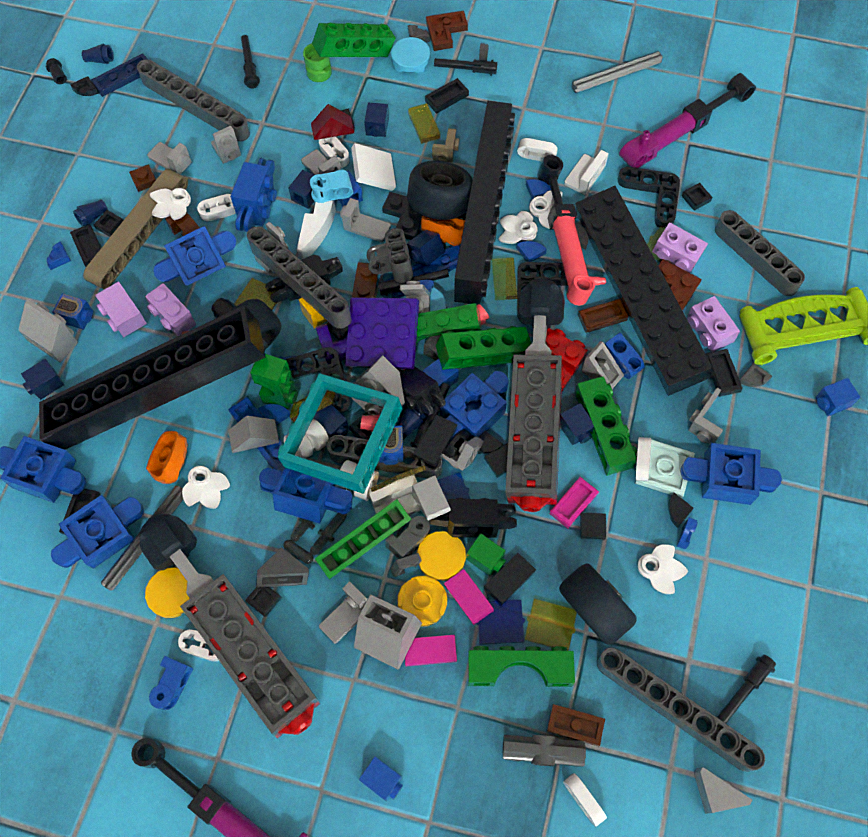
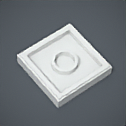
M354 143L351 149L356 182L393 191L396 188L391 153Z

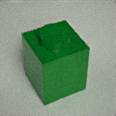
M480 534L466 553V560L491 576L494 571L499 572L504 566L506 550L483 534Z

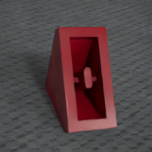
M327 104L311 122L314 140L354 133L351 116L330 104Z

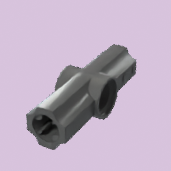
M504 735L502 759L526 761L540 766H555V764L584 767L586 759L585 742L558 740L556 737L546 735H532V737Z

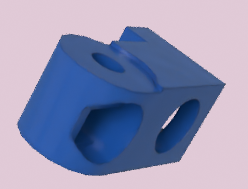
M621 332L605 343L625 378L630 379L644 369L645 365L642 358Z
M164 656L160 666L166 669L159 684L151 690L149 701L155 708L170 710L177 703L193 668Z

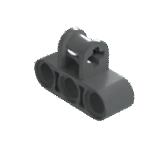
M399 228L390 229L385 233L386 243L372 246L367 250L368 267L373 274L392 272L396 282L404 283L413 278L404 232Z

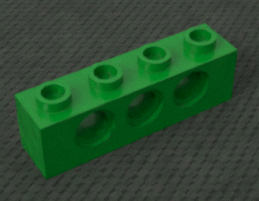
M329 22L318 24L312 45L320 57H388L396 37L389 26L385 24H342Z
M510 326L504 329L489 328L480 331L471 329L456 333L448 331L441 334L435 346L442 370L513 363L514 355H525V350L532 343L526 327Z
M604 376L577 383L575 396L578 404L581 403L594 425L592 440L606 476L633 469L637 462V449L630 443L629 429L626 424L623 425L620 418L621 410L619 405L614 403L611 385L606 383ZM594 402H600L604 407H598ZM602 423H610L612 427L607 428ZM617 443L621 448L615 449L610 444Z
M396 499L317 556L315 560L326 576L331 579L409 522L411 517L398 499Z

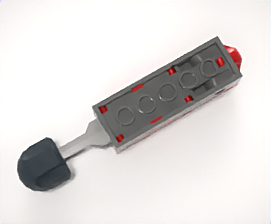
M544 278L532 280L521 292L518 318L523 324L532 325V328H534L533 343L525 350V355H514L505 493L508 503H516L526 512H538L546 504L557 505L562 356L551 355L552 352L546 345L547 329L551 328V325H559L563 321L565 300L561 289L552 280Z
M158 514L149 518L141 528V550L154 569L165 570L170 566H177L188 581L186 594L190 599L180 606L269 731L276 738H279L282 734H301L312 724L314 708L320 704L318 699L226 576L222 574L216 580H213L211 576L199 574L187 557L190 556L189 553L196 547L197 538L186 523L179 517L169 514Z

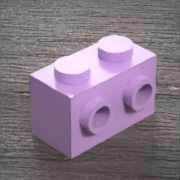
M669 222L652 253L656 254L660 259H664L691 273L708 243Z
M119 281L95 295L100 302L96 306L103 316L108 315L110 317L107 320L108 324L114 332L119 330L123 338L147 324Z
M164 283L145 296L149 303L147 306L148 310L154 317L158 315L164 328L167 331L172 330L177 337L182 335V331H189L196 325L190 311Z
M715 296L692 306L687 316L691 328L696 330L702 344L708 347L710 352L733 343L740 332Z

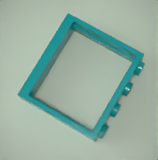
M319 373L316 381H313L310 386L306 401H303L300 406L296 421L289 428V435L285 443H282L279 448L278 459L285 468L364 494L403 409L399 397ZM327 390L384 407L353 474L295 456Z

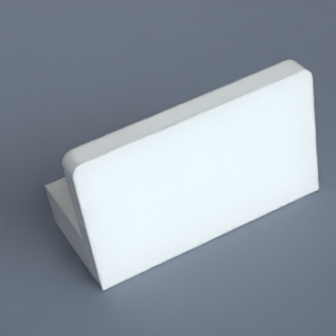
M601 150L596 158L584 154L566 178L564 185L586 195L606 167L609 153Z
M415 475L369 493L376 514L396 499H398L408 515L421 511L412 495V485L418 483Z

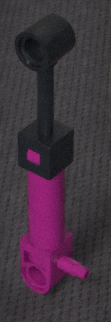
M742 73L735 75L727 85L728 92L707 105L701 99H697L684 107L682 114L651 133L645 130L641 135L626 143L620 150L619 156L630 167L640 168L654 159L661 149L688 132L693 134L706 126L712 111L733 97L737 98L740 102L749 99L755 92L756 85Z
M143 738L134 744L131 752L134 763L145 768L154 769L156 767L190 795L193 800L187 806L188 809L207 825H212L225 837H270L230 803L231 801L212 785L204 784L201 789L198 788L164 759L166 752L162 743L150 738ZM152 746L154 750L153 756L146 761L144 759V751ZM302 832L299 837L309 836L306 833Z

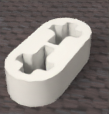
M337 137L319 139L320 150L328 160L338 154L339 157L337 158L340 160L341 168L349 164V152Z
M524 138L520 140L517 152L523 158L543 162L544 158L548 155L556 156L558 148L550 142Z
M224 194L201 201L197 207L201 219L208 222L234 215L236 212L230 197L231 194Z
M639 437L636 481H649L651 438Z
M189 629L180 635L178 645L183 652L209 661H219L215 654L211 656V651L205 649L207 643L198 631ZM194 635V639L200 642V646L191 645L188 649V645L184 642L186 638L190 639Z
M575 773L563 781L571 796L595 827L607 819L602 808Z

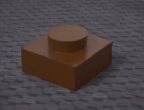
M149 164L129 172L138 192L150 188L156 181Z

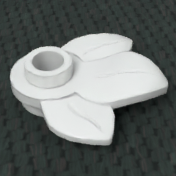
M165 188L150 193V197L157 202L152 215L158 218L171 216L173 220H178L184 217L187 212L186 207L191 203L189 193L182 188H176L172 191Z
M551 191L546 192L543 196L535 197L529 205L531 214L538 217L540 224L548 229L550 227L547 217L554 204Z
M520 211L517 216L507 215L500 219V224L505 230L499 237L500 242L515 244L520 240L532 241L535 239L538 228L533 222V216L529 212Z
M196 466L190 470L188 483L183 487V500L188 507L200 501L203 506L216 509L220 503V491L229 488L230 483L222 473L211 472L204 466ZM198 476L205 478L203 481L196 480Z
M671 545L657 546L652 554L643 555L637 565L639 573L650 580L655 590L663 594H674L675 587L673 581L681 579L688 573L687 568L682 563L673 559L675 547ZM647 563L652 564L653 567H654V570H652V571L648 570V569L646 568V564H647Z

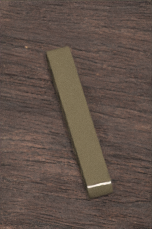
M165 169L87 265L83 273L84 279L102 289L110 287L163 220V218L152 215L157 202L150 197V193L165 188L171 191L176 188L186 190L188 178L173 170Z

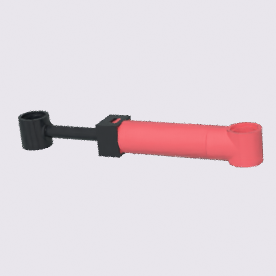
M548 155L544 158L537 177L539 180L550 185L554 200L547 219L550 230L555 232L568 284L566 297L572 304L580 306L587 302L595 285L606 284V278L588 275L575 225L576 209L574 204H563L557 181L563 169V161L557 156Z

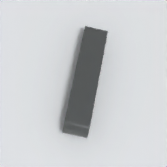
M726 210L720 215L715 227L717 236L785 296L795 295L805 280L803 271L739 214Z
M334 435L328 439L327 450L331 460L335 463L343 464L346 460H350L358 464L361 456H357L356 453L365 449L368 440ZM403 446V460L412 458L414 460L413 463L404 464L403 462H398L395 465H386L378 462L375 470L409 476L415 475V477L426 479L432 476L438 478L442 473V457L437 463V467L428 468L426 466L427 463L414 457V452L417 448ZM335 447H344L341 452L333 451Z

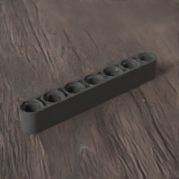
M142 60L137 64L141 80L147 88L219 131L232 126L237 141H245L249 138L250 130L246 117L240 112L151 60Z
M257 226L248 230L247 239L253 254L334 327L345 328L351 323L352 318L346 299L266 229Z
M607 648L600 654L597 659V667L602 674L739 770L750 772L763 767L765 754L752 741L620 650ZM605 656H612L616 660L615 668H610L605 664ZM628 671H633L638 675L639 681L637 684H633L627 679ZM650 687H656L660 690V700H656L650 695ZM674 702L680 703L683 706L684 713L682 716L677 715L673 711ZM698 718L706 722V732H702L697 728L696 721ZM722 734L726 735L730 740L729 749L724 748L720 743ZM746 751H749L754 757L752 766L748 765L744 759Z

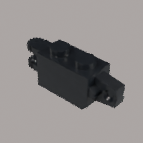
M311 255L301 260L328 285H331V278L343 272V267L338 257L322 261L320 256ZM280 277L273 279L265 285L268 292L275 291L270 297L274 303L288 298L290 301L302 298Z
M415 366L414 369H397L400 372L404 401L410 410L414 409L421 415L423 413L431 415L434 413L433 407L435 405L439 407L446 405L436 380Z
M488 498L448 499L451 511L429 520L430 525L447 527V533L452 537L478 538L480 534H483L487 538H497L498 529H512L517 526V519L505 517L516 513L514 505L498 504L497 499Z

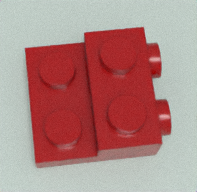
M548 328L546 345L550 348L551 355L562 356L563 392L585 360L588 350L585 349V345L581 341H571L566 338L562 330Z

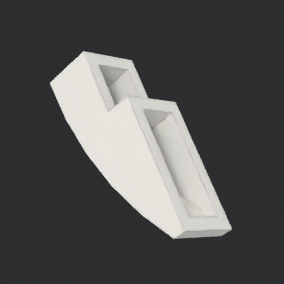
M334 200L324 203L316 202L314 213L304 214L297 246L300 260L311 256L328 234L336 213Z

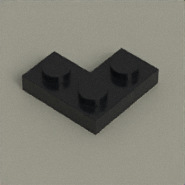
M389 192L382 211L385 214L400 218L396 228L403 230L405 239L412 240L419 233L423 215L416 212L410 206L407 196Z

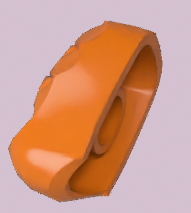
M422 216L421 229L423 231L428 230L438 233L442 243L447 242L452 246L461 244L465 220L460 218L438 220Z
M166 431L160 436L146 467L156 481L162 484H171L177 481L179 471L186 459L187 438L176 431Z

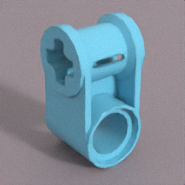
M345 170L317 174L310 179V186L313 189L311 196L317 203L346 199L353 194L349 174Z

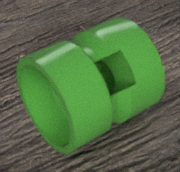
M312 43L307 45L303 50V57L308 78L313 82L328 80L332 74L330 57H320Z

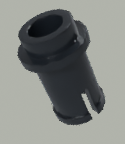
M55 58L48 59L46 70L51 73L56 84L65 83L67 77L62 70L61 62Z

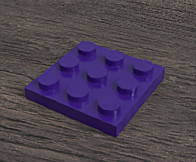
M351 298L350 314L352 321L348 325L345 366L369 368L381 356H384L396 369H414L419 300L417 298Z

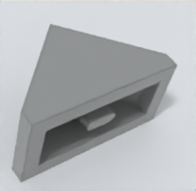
M602 341L585 358L582 372L591 379L604 376L606 383H609L612 389L624 376Z
M246 416L228 430L232 453L279 443L274 419Z
M436 476L412 485L413 498L427 520L451 511Z
M704 767L695 770L694 776L705 814L751 804V798Z

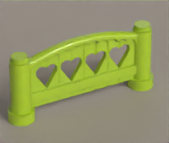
M859 287L849 289L846 295L801 296L775 303L760 311H756L752 306H746L739 311V317L753 352L751 355L756 365L767 364L776 359V350L849 336L860 335L864 345H868V301ZM845 307L847 309L845 321L834 315L830 308ZM824 311L826 313L824 324L821 325L809 316L808 312ZM803 315L802 329L790 322L787 316ZM780 318L783 321L780 333L767 325L765 320Z

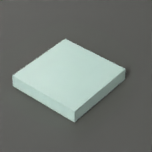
M651 439L649 481H636L635 484L670 495L676 493L679 497L683 498L688 481L682 478L680 469L684 461L688 457H694L695 453Z

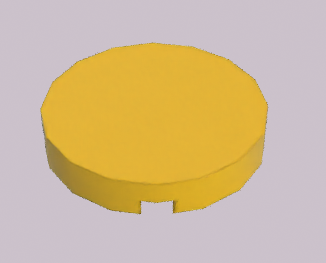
M446 531L427 535L417 550L422 560L419 564L421 571L426 576L436 580L448 581L462 571L465 565L466 550L462 541L458 537L450 536Z
M177 567L158 571L146 586L145 599L148 607L156 615L164 618L181 616L184 611L180 606L190 599L186 594L188 581Z
M415 576L401 586L398 593V607L414 614L422 622L421 627L430 626L437 623L444 616L447 608V594L441 583L435 578Z

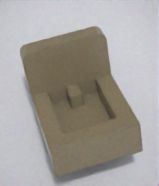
M448 128L445 145L433 144V160L453 162L454 153L459 151L460 138H456V129Z

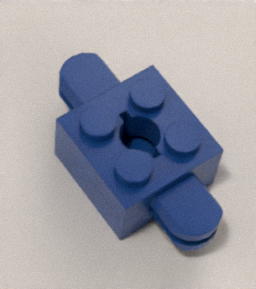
M260 158L258 164L244 162L230 196L237 215L235 226L238 231L244 230L248 232L254 225L263 227L265 220L270 216V206L277 197V190L274 189L273 174L275 171L273 160L268 159L266 161V159Z
M203 226L164 245L170 257L156 263L154 275L161 282H169L181 276L186 286L226 267L221 256L235 248V236L229 231H221L210 237L206 227Z
M494 371L484 381H481L471 373L445 398L446 405L440 407V415L458 425L450 442L463 429L471 433L469 440L476 436L479 437L505 414L507 401L501 397L508 389L509 380L505 373Z
M23 436L17 449L7 446L0 448V469L4 470L0 479L13 489L54 503L60 491L79 494L86 486V478L80 471L73 469L76 460L67 450Z
M716 443L710 444L704 453V459L688 457L680 469L684 480L703 483L702 498L751 505L759 497V491L772 493L779 487L782 481L778 470L760 467L761 450Z
M268 467L262 470L259 475L261 490L272 493L274 510L321 523L326 510L347 514L352 509L351 491L335 487L333 483L285 468L282 472Z
M100 495L59 523L67 539L51 550L52 561L61 567L68 568L82 559L86 565L94 569L135 539L128 526L144 515L143 505L136 498L128 497L113 507L108 499Z

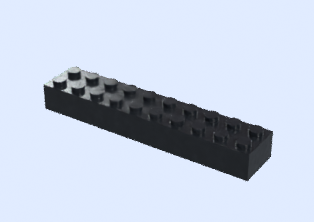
M487 101L455 273L454 302L476 303L478 305L481 304L482 297L486 298L487 281L491 269L490 263L493 258V246L496 240V228L500 216L499 210L502 205V192L506 177L503 176L506 175L509 160L505 159H508L510 156L511 140L514 133V127H510L514 126L515 113H512V103Z
M612 186L576 202L577 217L582 227L586 230L588 239L618 298L621 300L628 318L667 395H672L711 378L713 367L617 187Z
M243 305L40 401V440L66 450L266 358L259 321Z

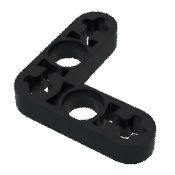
M635 167L622 168L617 179L621 187L658 193L655 212L656 226L665 229L669 222L673 224L677 211L680 187L679 177L668 172ZM651 178L654 183L647 184L643 179ZM670 198L673 203L665 204L662 199ZM664 212H668L667 220H663Z
M523 262L519 265L517 272V317L521 290L532 280L544 278L552 280L556 285L568 286L562 263ZM526 270L529 271L530 276L525 275ZM551 270L555 273V276L548 278L544 276L543 272Z
M325 347L284 359L287 360L289 368L296 366L299 374H297L296 370H291L293 380L321 372V374L327 376L338 374L341 380L347 381L340 354L333 348ZM328 352L334 355V358L331 359V364L327 361L318 362L315 357L318 355L319 359L326 358ZM306 358H310L313 361V367L309 371H305L302 368V361ZM329 390L326 391L329 403L340 413L350 410L352 406L351 397L340 394L342 399H346V403L343 404L341 409L340 406H336V402L339 401L338 394H332V391Z

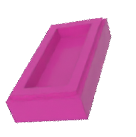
M579 477L557 502V505L550 510L549 514L569 529L598 495L599 491Z
M464 569L444 583L447 590L473 625L494 611V608Z
M455 635L414 638L405 656V666L457 662Z

